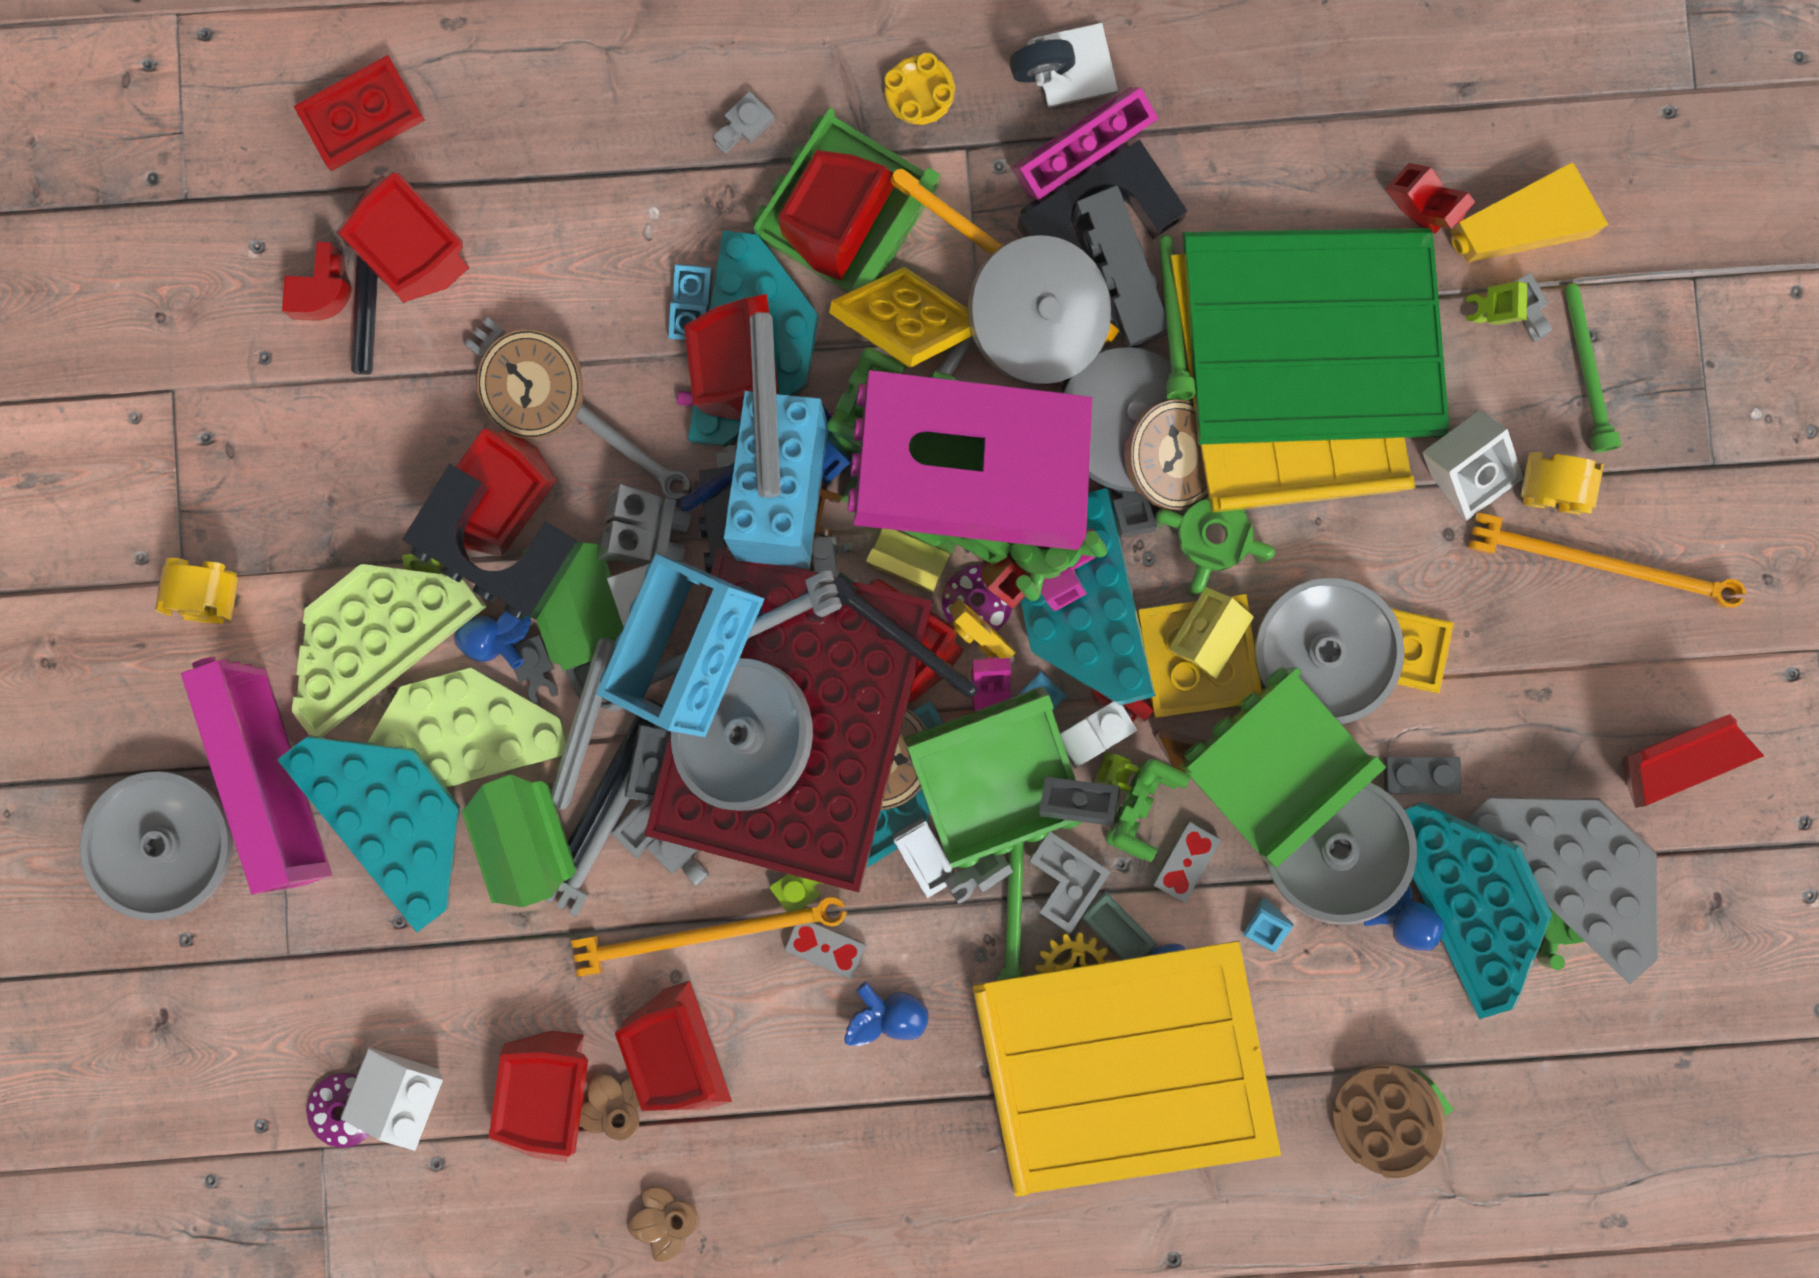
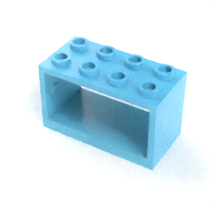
M745 391L724 540L736 561L810 569L828 435V422L821 399L776 394L781 494L775 498H762L758 495L754 397L753 392Z
M655 554L653 561L645 571V580L639 594L630 606V615L625 627L616 639L615 650L608 667L601 674L600 686L596 695L668 731L706 737L764 598L694 566ZM703 583L714 589L662 708L644 699V696L692 584L701 585Z

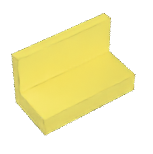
M882 528L874 549L870 551L866 564L871 568L933 594L950 553L899 531Z
M1205 587L1170 645L1169 650L1176 656L1196 664L1211 677L1217 679L1254 616L1232 597Z

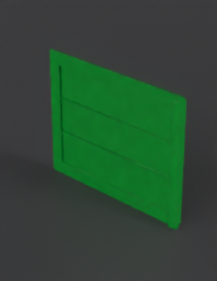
M1429 228L1182 233L1192 370L1196 388L1195 410L1198 445L1415 437L1437 438L1448 434L1450 427L1433 232Z

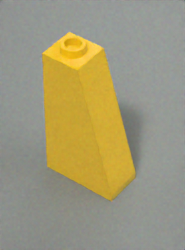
M1572 162L1460 221L1450 233L1455 251L1460 256L1463 255L1466 262L1469 263L1590 238L1609 224L1575 164Z

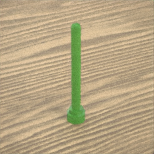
M1164 234L1159 238L1158 244L1171 363V374L1168 375V380L1165 382L1166 397L1168 400H1190L1195 397L1196 388L1194 378L1186 371L1181 318L1170 256L1174 255L1173 239L1170 235Z
M1569 283L1565 287V295L1595 427L1591 431L1593 437L1589 438L1592 453L1606 452L1622 447L1619 432L1615 431L1614 426L1609 424L1580 288L1576 283Z
M1024 842L1013 845L1014 848L1009 851V865L1013 873L1008 875L1005 967H1001V974L997 975V980L1024 976L1023 968H1020Z

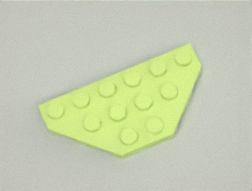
M360 564L306 607L303 624H306L303 645H300L296 675H299L297 696L293 697L292 713L308 735L320 737L326 735L487 606L481 597L472 591L473 587L469 581L463 577L459 583L443 574Z
M467 668L401 686L367 743L397 748H414L443 785L449 788L562 757L567 742V735L563 720L560 717L487 677L474 668Z

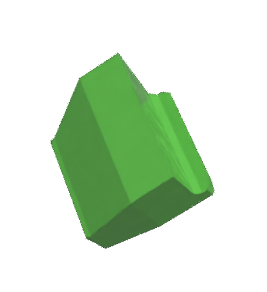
M582 543L581 549L537 618L549 659L555 664H560L562 671L592 661L598 640L605 637L616 641L624 629L607 578L612 577L607 561L597 559L600 543Z
M509 774L483 784L467 806L461 810L491 903L526 907L551 898L561 884L567 879L572 878L576 873L577 869L547 783L543 781L529 782Z

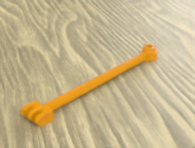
M897 169L892 174L891 183L893 186L907 196H912L989 254L1003 246L920 185V181L904 169ZM1110 323L1108 335L1103 346L1107 342H1112L1119 332V329L1112 323Z
M1476 513L1475 521L1488 524V528H1472L1471 535L1485 538L1484 543L1469 541L1468 549L1491 555L1495 553L1496 545L1499 544L1705 595L1708 598H1712L1716 605L1724 609L1737 607L1745 600L1744 598L1738 599L1733 597L1726 601L1721 596L1724 588L1730 591L1731 596L1746 594L1744 585L1736 579L1710 582L1503 531L1500 530L1503 518L1484 513Z
M830 896L822 900L818 906L604 946H599L597 935L570 940L572 948L586 946L587 949L585 953L573 955L574 962L588 960L590 966L576 969V977L603 972L602 961L812 922H821L831 927L837 926L844 921L847 911L841 910L839 915L833 918L827 914V907L829 904H835L841 908L846 906V904L839 897Z

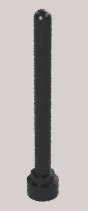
M842 572L834 579L831 584H835L838 594L834 597L840 598L843 607L847 604L965 696L973 697L976 695L977 686L858 595L856 593L857 588L852 585L853 580Z

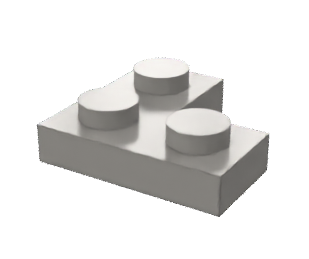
M1051 831L1048 832L1047 837L1041 841L1029 859V862L1059 881L1039 913L1071 933L1111 872Z

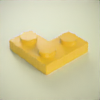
M960 598L949 608L953 616L951 623L955 626L954 630L969 644L973 640L979 643L978 647L988 657L1011 658L1016 653L1010 643Z

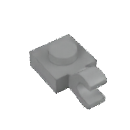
M749 91L724 115L725 121L729 125L723 127L715 134V145L724 154H727L742 138L751 145L775 122V115Z
M1529 273L1514 282L1520 281L1527 284V320H1524L1528 335L1533 342H1536L1546 337L1547 333L1552 331V328L1541 312V309L1545 308L1549 302L1532 273Z
M655 839L647 847L671 874H675L681 868L695 885H700L709 876L708 872L692 857L699 850Z
M992 853L979 858L975 865L946 879L945 884L959 904L966 901L972 895L976 886L983 893L1013 873L1002 854L994 855Z

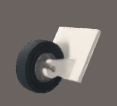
M1102 23L1032 38L1027 42L1028 46L1019 49L1010 57V68L1014 79L1024 83L1036 82L1037 86H1043L1048 108L1118 93Z

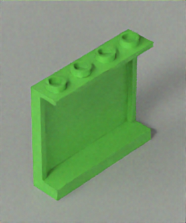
M830 107L825 116L819 115L815 119L809 132L812 135L805 146L801 144L796 149L790 161L793 166L786 176L782 174L776 180L771 191L774 196L767 206L762 204L759 207L752 223L755 224L753 227L754 233L759 235L764 243L844 292L849 293L883 276L926 207L912 196H907L894 186L842 280L840 281L816 272L781 235L778 220L779 214L816 150L852 154L886 166L893 173L897 169H904L919 180L920 185L933 194L940 186V174L929 167L924 172L837 119L835 117V110Z
M1042 686L903 738L951 868L973 866L981 857L992 853L994 855L1005 854L1014 848L1013 845L1024 841L1036 842L1047 837L1050 831L1061 827L1063 829H1070L1082 823L1040 816L1039 809L1045 776L1076 780L1052 709H1054L1049 694Z

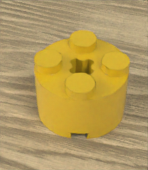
M1530 452L1528 454L1520 495L1523 498L1522 505L1542 509L1545 507L1555 508V505H1559L1558 512L1574 515L1592 513V509H1595L1604 464H1595L1596 461L1561 454H1554V456H1551V459L1542 458L1543 453Z
M166 558L165 565L162 566L155 611L169 617L172 616V610L178 611V614L183 616L182 620L223 624L225 620L231 623L239 580L236 577L237 573L225 570V565L221 563L204 561L202 562V567L189 565V561L184 559Z

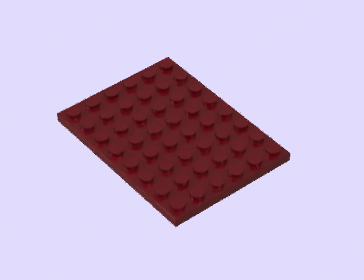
M717 548L711 571L712 575L764 598L762 604L764 614L809 593L805 580L819 574L818 572L798 567L736 561L731 551ZM853 582L852 585L857 588L856 593L923 644L933 601ZM709 586L707 587L699 622L714 589ZM846 604L844 607L842 606L840 609L824 617L815 614L814 609L811 608L748 638L739 658L753 659L779 668L796 682L806 698L812 718V746L807 764L792 788L775 802L759 809L737 811L710 805L697 797L682 780L674 762L670 732L644 836L858 893L861 891L919 660Z

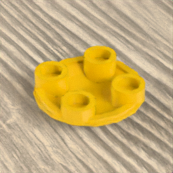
M923 53L903 59L886 74L884 93L888 107L897 118L908 124L925 125L937 121L948 112L954 101L955 83L952 73L943 62L937 60L936 56L931 53Z

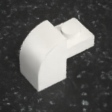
M1112 702L1064 730L1060 735L1067 756L1074 768L1138 730L1123 705Z

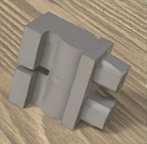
M620 484L609 493L604 523H608V525L603 527L597 559L606 561L619 560L632 565L644 566L653 561L655 554H659L683 562L685 546L669 542L671 531L679 534L687 532L691 513L676 508V500L663 499L660 496Z

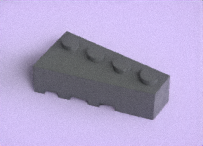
M1118 185L1077 201L1071 223L1082 248L1095 262L1106 281L1111 301V316L1115 326L1119 329L1118 333L1124 347L1137 348L1166 336L1165 303H1161L1157 292V280L1152 270L1148 268L1142 245L1136 236Z

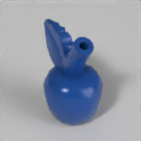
M504 612L498 620L488 615H475L455 631V645L466 656L479 662L491 661L500 654L512 669H517L523 665L524 660L512 644H517L520 640L524 639L526 633L529 632L531 618L526 615L524 620L521 621L508 612Z
M1410 885L1403 896L1389 910L1364 922V926L1394 925L1393 937L1395 941L1401 946L1420 951L1434 949L1441 940L1444 931V920L1439 914L1422 903L1412 902L1413 896Z
M867 981L856 988V992L868 1007L857 1011L854 1017L850 1019L849 1025L846 1028L847 1033L844 1036L845 1044L849 1046L865 1045L877 1039L881 1033L897 1040L918 1039L924 1033L929 1019L928 1009L915 996L906 992H894L884 1001L876 994Z

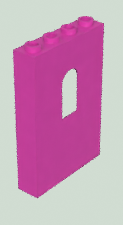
M869 370L866 384L859 383L857 393V406H863L862 418H856L854 428V441H860L859 453H853L851 463V476H857L856 489L850 488L848 498V511L854 512L853 525L1079 550L1086 538L1093 397ZM924 431L985 438L983 472L920 464L911 456L909 442L914 435Z
M208 657L193 662V669L182 672L181 676L251 895L298 888L333 876L308 797L277 760L292 748L267 670L253 667L252 664L241 665L239 661L229 663L228 659L216 661L215 657Z

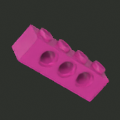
M1129 87L1010 168L1028 198L1039 200L1159 118L1142 88Z

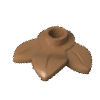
M601 1072L593 1073L588 1084L589 1101L582 1103L580 1126L590 1133L605 1132L608 1137L618 1141L631 1138L639 1127L637 1111L640 1105L630 1076L619 1084L616 1079L608 1074ZM623 1114L625 1116V1124L621 1128H616L614 1120L618 1115Z
M656 1186L643 1189L642 1200L646 1208L640 1210L631 1218L627 1229L635 1239L644 1243H652V1255L655 1261H667L682 1251L685 1238L690 1236L697 1228L698 1213L691 1203L676 1200L669 1190L663 1187ZM674 1215L682 1218L683 1226L677 1224Z

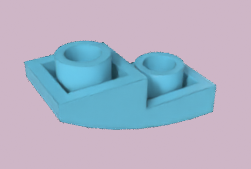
M675 264L668 339L686 340L684 325L709 311L712 267Z

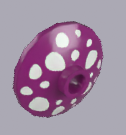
M982 565L967 566L955 572L946 582L942 594V610L948 623L954 626L951 623L953 616L949 608L960 598L995 631L1000 630L1008 621L1012 608L987 589L981 578ZM980 593L984 596L985 602L982 606L972 604L971 597L973 594Z
M349 1073L331 1075L318 1083L309 1096L306 1108L308 1125L315 1136L327 1145L340 1148L355 1146L370 1136L337 1118L334 1114L336 1106L345 1107L357 1075Z

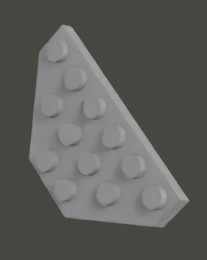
M1490 796L1465 820L1521 847L1547 905L1626 982L1631 984L1658 960L1657 851L1600 798L1565 799L1560 797L1511 798L1506 796Z

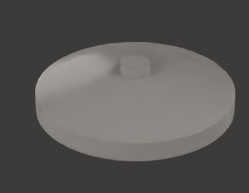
M1029 236L1000 247L982 264L970 289L968 320L973 339L979 351L997 371L1022 383L1050 384L1066 380L1080 373L1098 355L1104 345L1110 327L1111 301L1109 290L1101 271L1083 250L1057 237Z
M1114 348L1099 353L1084 370L1071 377L1063 390L1064 394L1093 397L1089 477L1094 481L1116 490L1136 491L1129 480L1125 467L1126 440H1129L1131 431L1139 419L1138 415L1149 406L1168 400L1165 382L1168 380V375L1171 374V363L1166 358L1140 348Z
M1340 578L1314 579L1288 589L1267 609L1256 633L1255 663L1264 688L1269 685L1266 679L1282 666L1285 669L1287 667H1298L1302 672L1299 675L1300 679L1340 724H1345L1370 714L1389 697L1402 671L1404 640L1394 613L1375 592L1350 580Z
M741 658L737 662L706 737L671 731V747L676 768L687 787L697 797L710 805L737 811H749L765 807L781 798L792 788L807 764L813 738L810 709L801 689L784 671L765 662Z
M172 772L139 773L112 785L98 798L89 811L83 825L80 840L82 867L94 892L112 909L126 916L142 920H162L178 917L193 911L205 903L223 882L230 866L233 851V836L220 801L208 788L198 781Z
M1369 783L1277 868L1268 865V869L1280 894L1302 914L1329 924L1347 925L1365 922L1389 910L1407 890L1416 866L1417 843L1415 832L1407 813L1396 799L1379 786Z

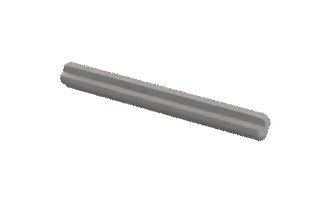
M757 312L750 317L758 495L762 498H775L781 494L773 318L770 313Z
M602 637L597 642L551 794L558 809H566L570 805L603 699L596 695L600 686L601 674L608 667L615 650L616 641L610 638Z

